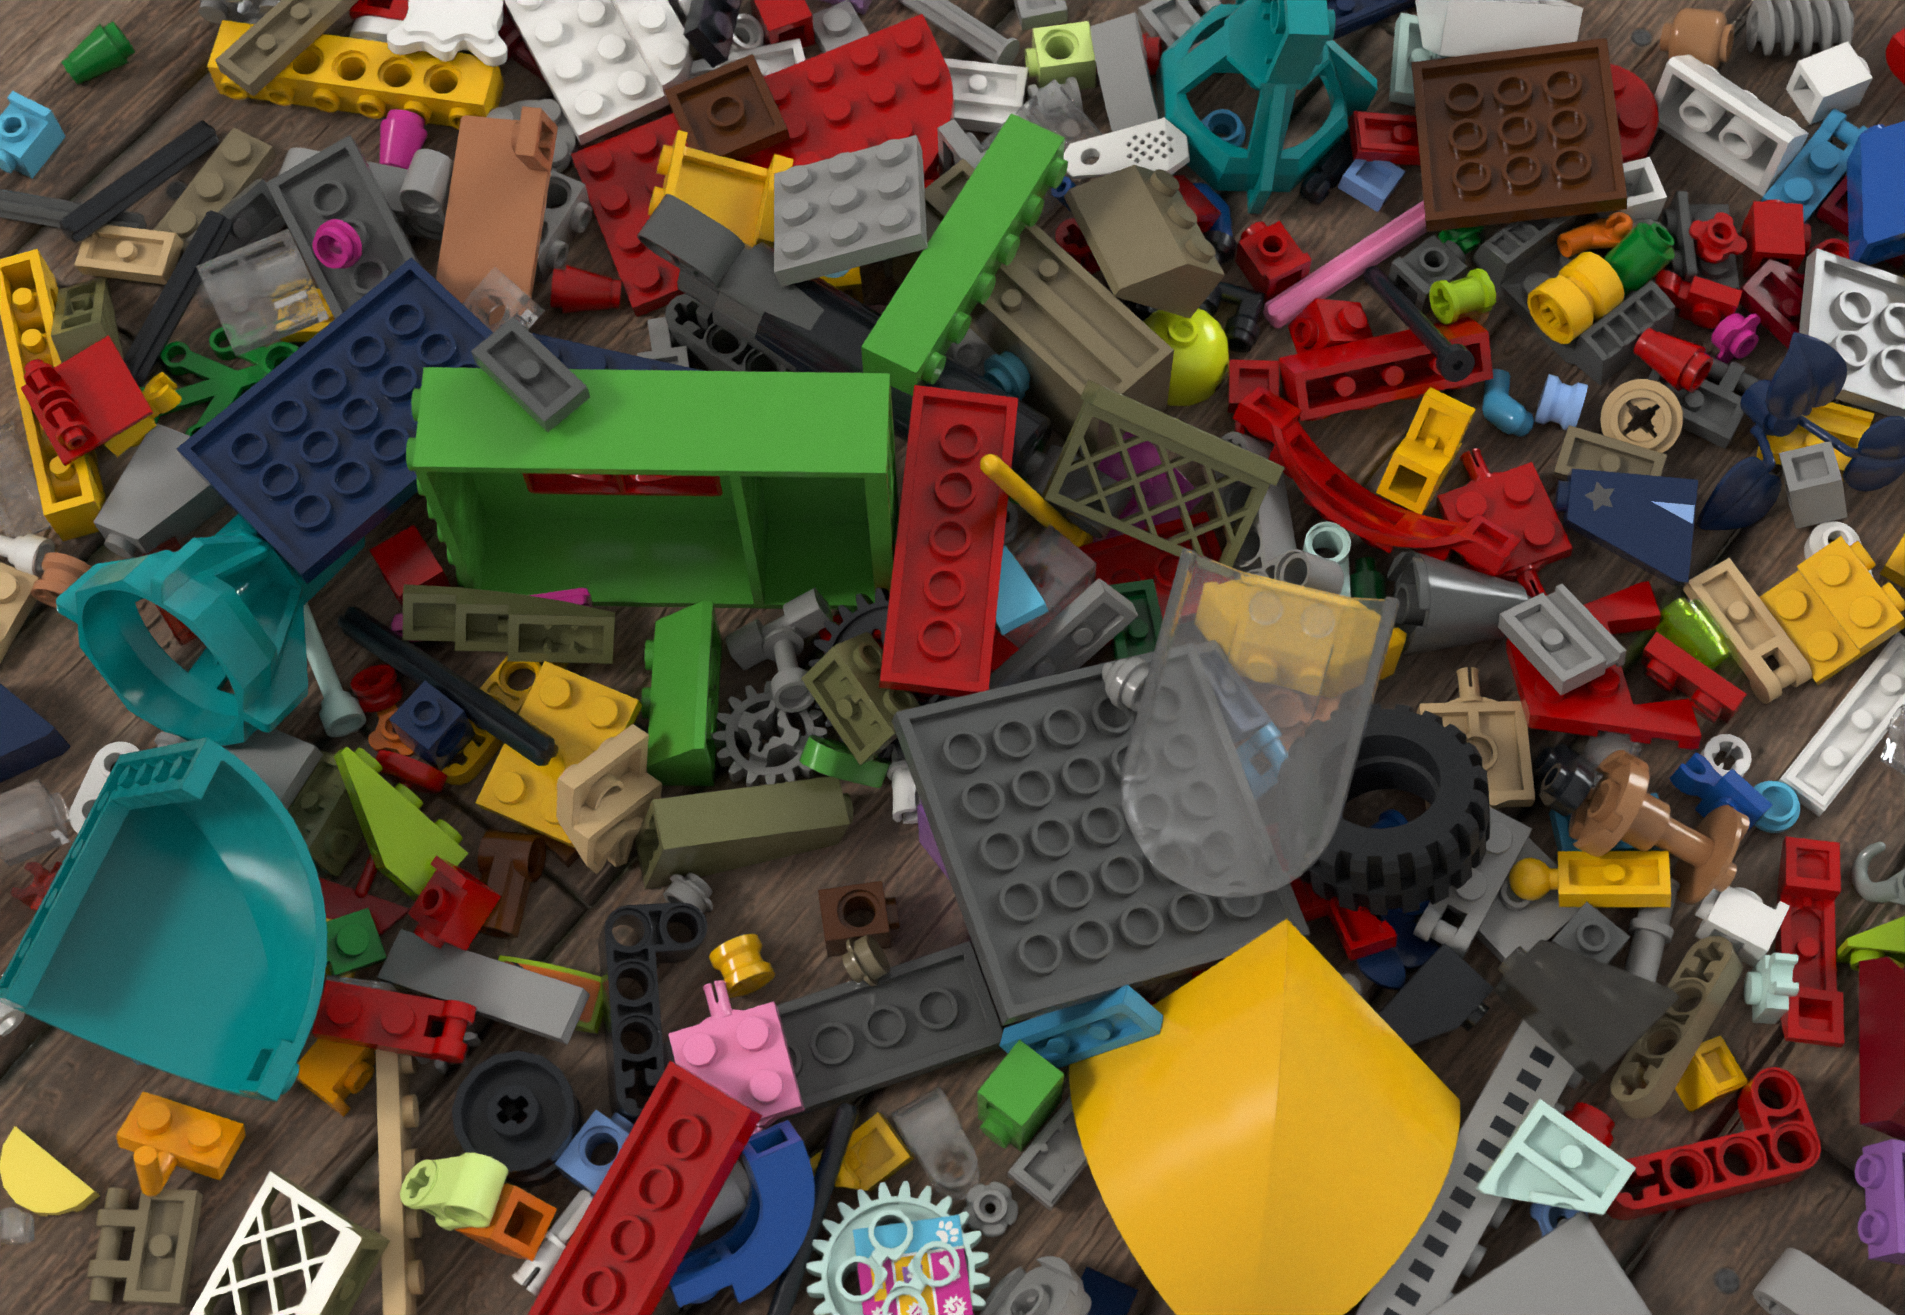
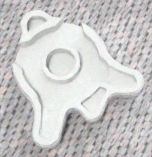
M409 0L407 16L400 25L387 34L388 49L397 55L425 51L445 62L453 60L458 51L468 50L487 66L495 67L502 65L507 60V46L498 34L503 25V0Z

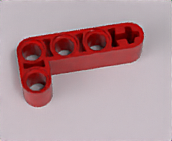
M1770 1067L1759 1071L1739 1092L1737 1099L1738 1111L1745 1128L1743 1132L1625 1159L1636 1169L1624 1185L1627 1188L1641 1186L1650 1179L1651 1186L1645 1187L1634 1198H1632L1629 1192H1619L1605 1213L1617 1220H1633L1788 1183L1800 1177L1819 1159L1821 1145L1797 1079L1787 1070L1778 1067ZM1767 1088L1773 1091L1779 1099L1780 1108L1772 1109L1763 1104L1759 1098L1758 1089ZM1778 1141H1786L1795 1147L1799 1157L1798 1163L1788 1162L1781 1157L1777 1148ZM1724 1153H1731L1742 1159L1746 1168L1745 1176L1735 1175L1727 1169L1724 1164ZM1670 1166L1683 1167L1690 1173L1693 1181L1692 1189L1681 1188L1673 1182L1670 1176Z

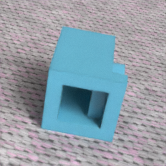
M12 91L7 97L10 104L0 115V169L7 173H12L16 170L33 179L66 136L52 110Z

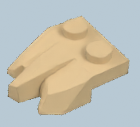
M634 724L616 737L606 739L599 746L598 750L580 763L569 766L558 778L556 817L586 866L595 874L601 871L606 860L615 867L627 864L633 841L639 833L652 799L661 798L662 783L646 772L649 734Z

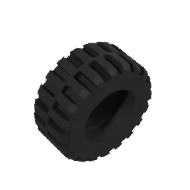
M1381 704L1365 705V711L1352 713L1350 708L1334 715L1335 721L1327 724L1323 720L1309 730V740L1300 739L1289 752L1290 760L1282 766L1279 775L1280 788L1277 791L1287 856L1293 860L1294 871L1300 879L1308 884L1312 882L1313 892L1329 901L1335 896L1338 898L1340 907L1356 912L1359 906L1370 908V913L1375 915H1388V909L1402 908L1404 914L1420 910L1419 903L1430 900L1431 904L1434 905L1449 897V887L1453 886L1459 889L1472 877V868L1481 865L1486 854V842L1490 839L1489 786L1487 771L1483 768L1480 753L1476 746L1469 742L1467 743L1466 735L1453 724L1444 727L1442 717L1426 710L1420 715L1414 713L1413 707L1396 704L1395 709H1381ZM1380 789L1407 791L1423 798L1431 805L1427 811L1415 820L1401 826L1383 829L1362 827L1338 815L1341 808L1355 797Z

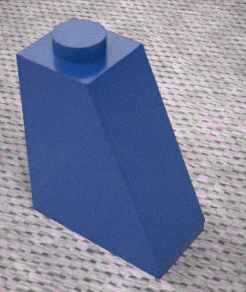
M1905 121L1886 127L1883 124H1879L1866 129L1859 135L1847 160L1850 260L1871 265L1905 254Z

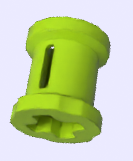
M1482 268L1470 270L1464 278L1452 282L1446 280L1434 282L1429 290V300L1436 318L1442 324L1449 325L1455 323L1460 315L1472 311H1478L1479 313L1491 311L1496 303V291L1488 273Z

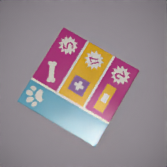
M953 1215L911 1221L913 1239L910 1246L899 1261L893 1262L887 1259L882 1267L888 1272L887 1279L871 1299L862 1302L863 1315H882V1306L892 1287L899 1280L907 1284L912 1280L913 1275L908 1271L910 1261L925 1244L932 1241H943L950 1244L957 1251L960 1259V1270L956 1279L949 1285L944 1287H931L927 1285L920 1295L926 1302L927 1315H973L960 1216ZM904 1222L876 1226L874 1236L881 1246L895 1248L905 1241L907 1227ZM869 1227L853 1229L856 1256L869 1258L875 1250L868 1236ZM942 1248L928 1250L921 1260L923 1274L932 1280L947 1278L954 1268L952 1255ZM857 1263L861 1295H864L872 1289L875 1283V1275L868 1265ZM902 1295L891 1302L888 1308V1315H922V1308L915 1298L909 1295Z

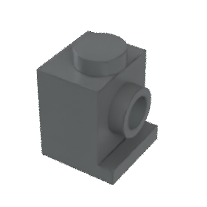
M1433 234L1402 259L1400 257L1395 259L1391 264L1388 277L1426 315L1432 310L1429 300L1431 285L1439 280L1452 282L1464 278L1467 270L1465 265L1466 258L1461 248L1455 242L1447 240L1442 243Z

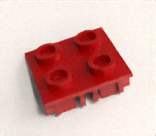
M109 335L56 367L44 363L41 359H34L24 367L26 372L24 374V381L26 385L22 386L21 390L64 466L154 413Z

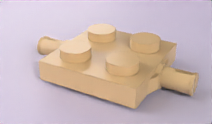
M1468 667L1457 670L1460 698L1447 703H1420L1417 714L1422 715L1426 710L1442 717L1444 727L1449 724L1455 725L1466 735L1467 743L1469 742L1476 746L1482 757L1483 768L1487 771L1489 806L1497 810L1501 807H1532L1535 801L1528 727L1521 701L1498 702L1481 697L1478 677L1479 669L1471 667L1469 673ZM1425 800L1426 809H1428L1431 805Z

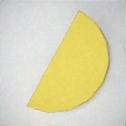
M14 1126L3 1144L0 1158V1174L3 1187L15 1203L39 1216L62 1215L71 1211H81L101 1196L23 1131Z

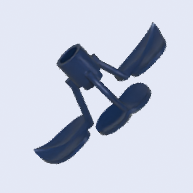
M1794 332L1787 354L1772 380H1760L1752 384L1744 392L1740 401L1742 411L1755 423L1750 433L1758 441L1763 455V462L1753 456L1747 457L1734 465L1715 487L1704 505L1696 525L1703 530H1732L1749 526L1765 516L1776 502L1782 486L1781 479L1771 472L1776 462L1767 435L1784 437L1793 432L1798 425L1824 442L1831 441L1833 448L1852 458L1842 475L1843 480L1851 488L1866 492L1889 485L1905 471V417L1890 416L1874 423L1860 438L1858 448L1846 445L1804 417L1811 413L1812 407L1827 405L1837 397L1847 378V365L1843 357L1826 342L1806 334Z

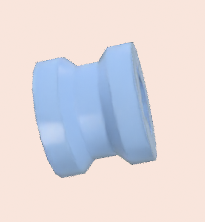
M1548 374L1534 422L1543 425L1550 421L1558 423L1564 431L1567 430L1569 425L1576 427L1588 385L1580 382L1568 385L1562 383L1558 376Z

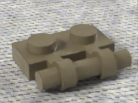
M108 1188L104 1209H99L97 1213L95 1227L100 1229L96 1259L89 1260L86 1278L92 1280L88 1301L97 1304H112L115 1283L126 1281L123 1301L129 1305L185 1307L203 1195L197 1190L163 1189L158 1195L150 1197L141 1191L138 1210H128L130 1190ZM134 1231L130 1261L119 1260L123 1232Z

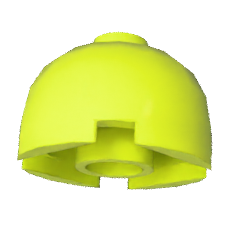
M1199 308L1191 318L1162 310L1153 312L1143 322L1174 350L1167 405L1191 406L1207 400L1215 393L1216 387L1224 380L1228 371V340L1220 323L1206 311Z

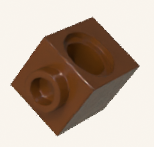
M882 881L818 890L828 957L847 953L846 941L849 938H853L854 941L858 940L866 934L873 936L882 949L892 948L890 930L900 929L895 897L885 898ZM864 909L870 911L875 917L870 924L864 927H854L846 921L849 914L855 910Z

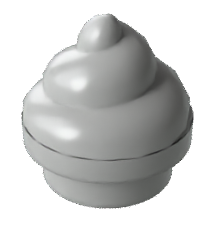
M1142 658L1119 659L1114 663L1104 664L1102 668V678L1105 683L1106 694L1111 703L1119 709L1125 710L1130 708L1133 711H1139L1151 701L1157 690L1159 677L1152 671L1150 663Z

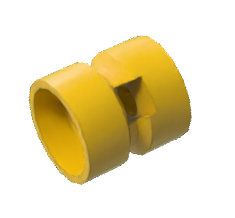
M1583 252L1559 271L1556 278H1548L1528 294L1527 304L1531 316L1544 334L1560 344H1569L1592 326L1593 321H1599L1620 305L1624 300V289L1617 273L1607 261L1595 253Z

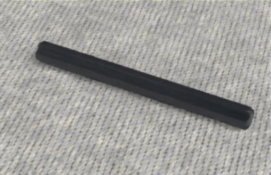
M348 607L345 614L339 615L338 626L342 628L345 635L418 685L427 681L462 708L468 719L537 766H546L551 758L557 756L559 748L555 744L553 737L410 641L403 640L401 635L359 607Z

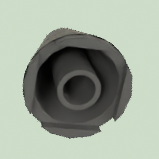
M1401 552L1396 556L1386 581H1395L1393 597H1386L1388 622L1394 628H1400L1407 633L1401 655L1407 656L1507 638L1498 628L1499 614L1531 599V596L1527 595L1525 588L1520 584L1417 552Z

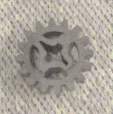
M766 681L764 693L757 694L751 685L746 686L747 699L743 702L732 696L728 699L729 708L732 713L731 715L718 713L716 717L718 727L723 731L713 733L715 747L721 749L717 753L718 762L721 767L730 766L728 773L733 783L741 780L744 776L747 777V787L759 786L760 783L768 785L795 781V777L799 774L807 779L814 777L813 769L802 764L799 759L809 735L828 739L827 729L820 727L824 723L821 709L810 711L813 704L805 710L793 713L778 709L774 704L771 681ZM792 716L796 717L803 725L806 736L801 735L799 729L791 727ZM779 730L780 737L772 736L773 733ZM762 739L769 740V743H765L763 747ZM736 740L741 741L742 746L750 749L749 761L738 751Z

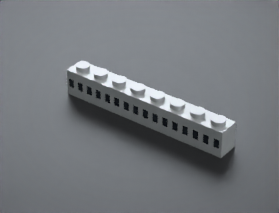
M1557 960L1461 1126L1451 1166L1432 1209L1398 1260L1365 1295L1354 1315H1426L1455 1296L1451 1290L1461 1273L1468 1278L1473 1275L1486 1252V1248L1478 1244L1487 1225L1497 1230L1513 1203V1200L1509 1198L1482 1194L1475 1187L1538 1099L1543 1100L1563 1114L1565 1107L1559 1104L1557 1100L1566 1085L1575 1090L1587 1071L1591 1061L1582 1055L1591 1039L1601 1044L1612 1026L1616 1015L1609 1012L1608 1009L1616 993Z

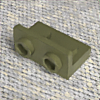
M868 632L833 646L801 678L859 765L873 760L897 738L892 724V719L896 712L920 706L911 691L879 688L883 650Z
M320 750L323 756L287 811L304 838L313 862L326 873L339 876L364 834L336 764L335 754Z

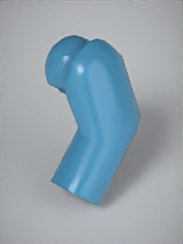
M1493 369V379L1485 380L1482 405L1483 415L1502 432L1518 437L1525 436L1533 428L1534 417L1531 412L1526 411L1522 404L1509 396L1510 373L1501 369Z

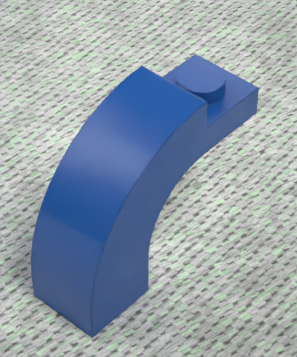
M788 1120L753 1134L741 1153L749 1181V1195L745 1210L735 1226L724 1236L685 1254L668 1284V1288L678 1307L688 1303L698 1304L708 1301L720 1289L727 1286L732 1290L738 1303H741L753 1297L777 1279L799 1251L808 1232L813 1215L815 1185L812 1167L803 1140Z

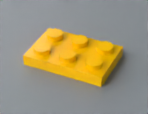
M544 661L518 715L553 737L555 744L559 748L558 754L551 758L548 765L537 766L504 743L475 803L482 809L574 848V845L556 817L558 778L569 766L580 763L598 750L599 746L606 739L616 737L634 724L642 707L641 702L638 699Z

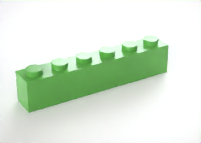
M1012 113L1010 114L927 243L928 248L922 251L861 346L863 373H890L891 386L913 396L914 385L926 386L927 382L933 385L938 380L946 363V356L944 355L952 343L959 344L964 339L971 323V316L969 315L977 303L984 305L989 299L995 286L996 272L1001 264L1008 266L1014 259L1020 245L1019 236L1026 225L1033 227L1039 219L1044 207L1043 197L1050 187L1056 189L1061 184L1068 168V161L1064 160V137Z

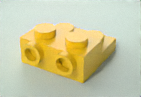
M1842 536L1797 565L1798 571L1759 597L1808 662L1812 671V679L1817 685H1820L1905 628V618L1900 613L1905 610L1904 599L1890 582L1882 587L1878 585L1869 573L1876 566L1871 556L1859 541L1849 546Z

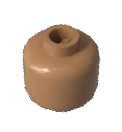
M1683 8L1677 13L1673 23L1664 24L1661 33L1660 50L1668 52L1669 60L1674 56L1690 54L1703 64L1710 65L1717 70L1721 62L1727 63L1730 59L1734 41V25L1727 24L1726 16L1720 11Z

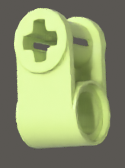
M464 1153L457 1157L436 1160L426 1159L415 1165L407 1174L401 1187L400 1200L410 1209H423L435 1216V1222L445 1230L451 1231L456 1228L465 1227L485 1228L491 1223L508 1174V1169L498 1160L477 1153Z

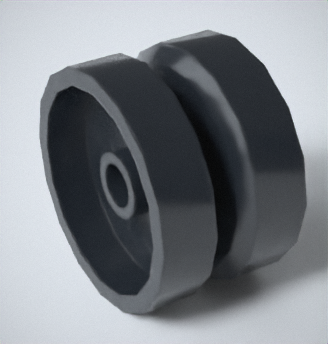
M519 1050L495 1054L475 1066L459 1085L452 1107L454 1134L465 1153L482 1154L498 1160L508 1169L505 1184L515 1185L520 1189L542 1186L560 1176L561 1173L555 1166V1162L585 1124L583 1107L561 1069L542 1055ZM527 1116L524 1122L519 1125L516 1123L515 1120L517 1118Z

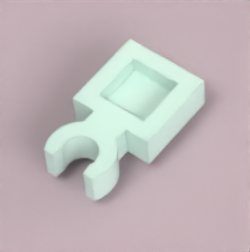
M1774 952L1772 955H1764L1751 972H1747L1744 981V1000L1746 1004L1752 1005V1023L1775 1024L1789 1010L1788 996L1795 997L1799 991V983L1793 982V968L1798 962L1797 954Z

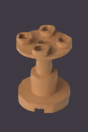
M1624 750L1615 751L1607 756L1595 769L1603 774V777L1599 780L1595 789L1591 787L1585 800L1571 814L1568 829L1569 837L1577 840L1573 845L1594 857L1608 853L1620 840L1643 852L1648 851L1653 846L1669 851L1670 854L1679 858L1673 879L1680 883V890L1677 892L1676 898L1684 904L1693 905L1699 902L1713 889L1719 892L1726 890L1736 875L1737 865L1732 860L1736 854L1739 842L1748 831L1749 817L1729 805H1723L1711 811L1695 829H1692L1670 817L1671 810L1668 803L1647 793L1650 777L1647 763Z

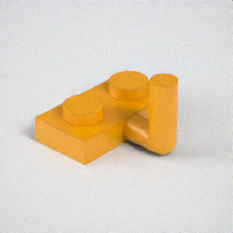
M144 1091L116 1134L118 1146L134 1152L133 1158L141 1191L150 1197L158 1195L163 1190L176 1166L221 1180L246 1136L244 1124Z

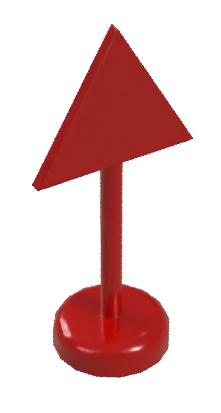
M379 750L375 758L383 767L378 774L397 784L401 783L408 789L436 794L443 790L448 776L442 771L395 752ZM371 853L356 889L318 877L324 899L326 918L333 920L369 908L379 937L407 915L410 909L368 894L377 873Z

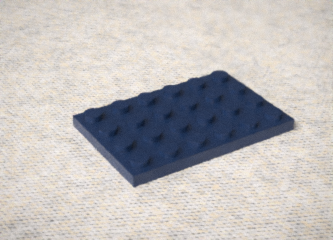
M411 257L176 449L182 458L264 541L276 550L281 558L306 584H309L418 492L415 471H409L407 468L406 446L409 437H416L418 421H414L412 416V393L414 388H421L423 367L480 368L474 362L471 351L493 334V332Z

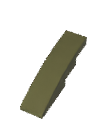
M404 584L403 640L455 641V651L508 652L507 661L514 662L547 661L557 663L613 664L615 612L565 601L509 592Z

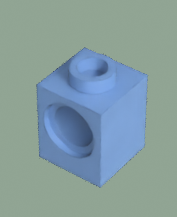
M595 1110L555 1162V1166L561 1175L575 1186L595 1195L614 1160L607 1165H594L591 1163L593 1150L602 1143H613L618 1146L619 1153L634 1124L616 1112L609 1119Z

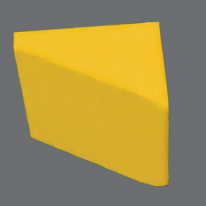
M1720 1035L1700 1044L1675 1090L1689 1112H1693L1746 1086L1748 1080Z

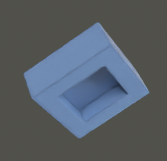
M1355 159L1342 176L1337 188L1379 212L1400 184L1406 171L1389 161L1374 160L1373 162H1366V160Z

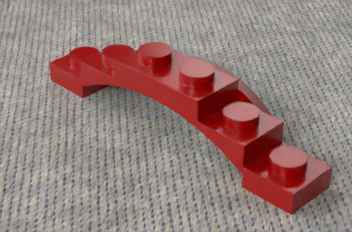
M1260 385L1239 402L1232 419L1246 426L1248 432L1253 436L1269 440L1275 444L1268 459L1285 467L1283 473L1293 479L1305 495L1303 502L1316 509L1317 513L1325 520L1334 522L1360 536L1361 540L1371 547L1383 549L1389 554L1396 547L1413 549L1417 553L1446 561L1456 551L1463 555L1465 560L1472 566L1488 570L1496 575L1513 556L1522 540L1478 513L1469 523L1421 515L1394 505L1352 480L1327 458L1298 422L1302 412L1298 407Z

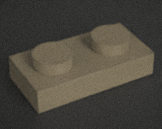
M1569 425L1552 477L1567 481V475L1572 468L1661 476L1667 454Z

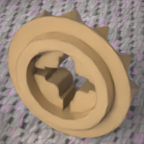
M1633 379L1616 387L1605 400L1601 410V429L1604 436L1664 453L1672 447L1681 433L1683 409L1675 392L1661 384L1658 380ZM1628 401L1633 406L1637 405L1641 410H1645L1649 406L1652 408L1656 404L1660 406L1651 419V423L1654 426L1653 430L1658 434L1657 436L1651 430L1647 431L1644 427H1639L1636 430L1632 429L1628 433L1624 431L1634 417L1630 411L1631 407L1627 403Z

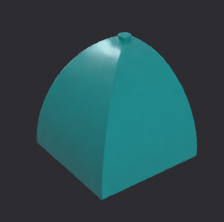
M208 737L120 755L0 980V1002L97 1046L171 1075L233 1095L277 1102L280 1095H284L290 1090L297 1078L299 1064L296 1062L315 1020L322 995L327 963V924L322 890L308 846L295 821L277 795L256 772L233 753Z

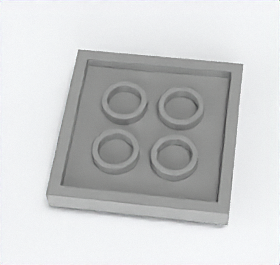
M917 135L899 140H888L881 145L851 153H841L833 158L804 166H793L786 171L774 174V274L781 287L928 248L923 150Z
M1816 249L1806 258L1799 333L1826 342L1845 360L1847 378L1835 399L1887 416L1905 417V278Z

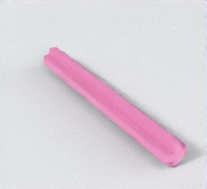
M1424 200L1266 302L1263 311L1266 320L1274 328L1283 327L1295 319L1314 299L1327 298L1362 275L1368 267L1376 266L1426 233Z

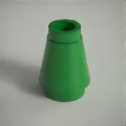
M111 21L104 27L100 23L61 63L72 79L80 85L86 80L89 81L128 64L127 58L136 53V51L116 23Z

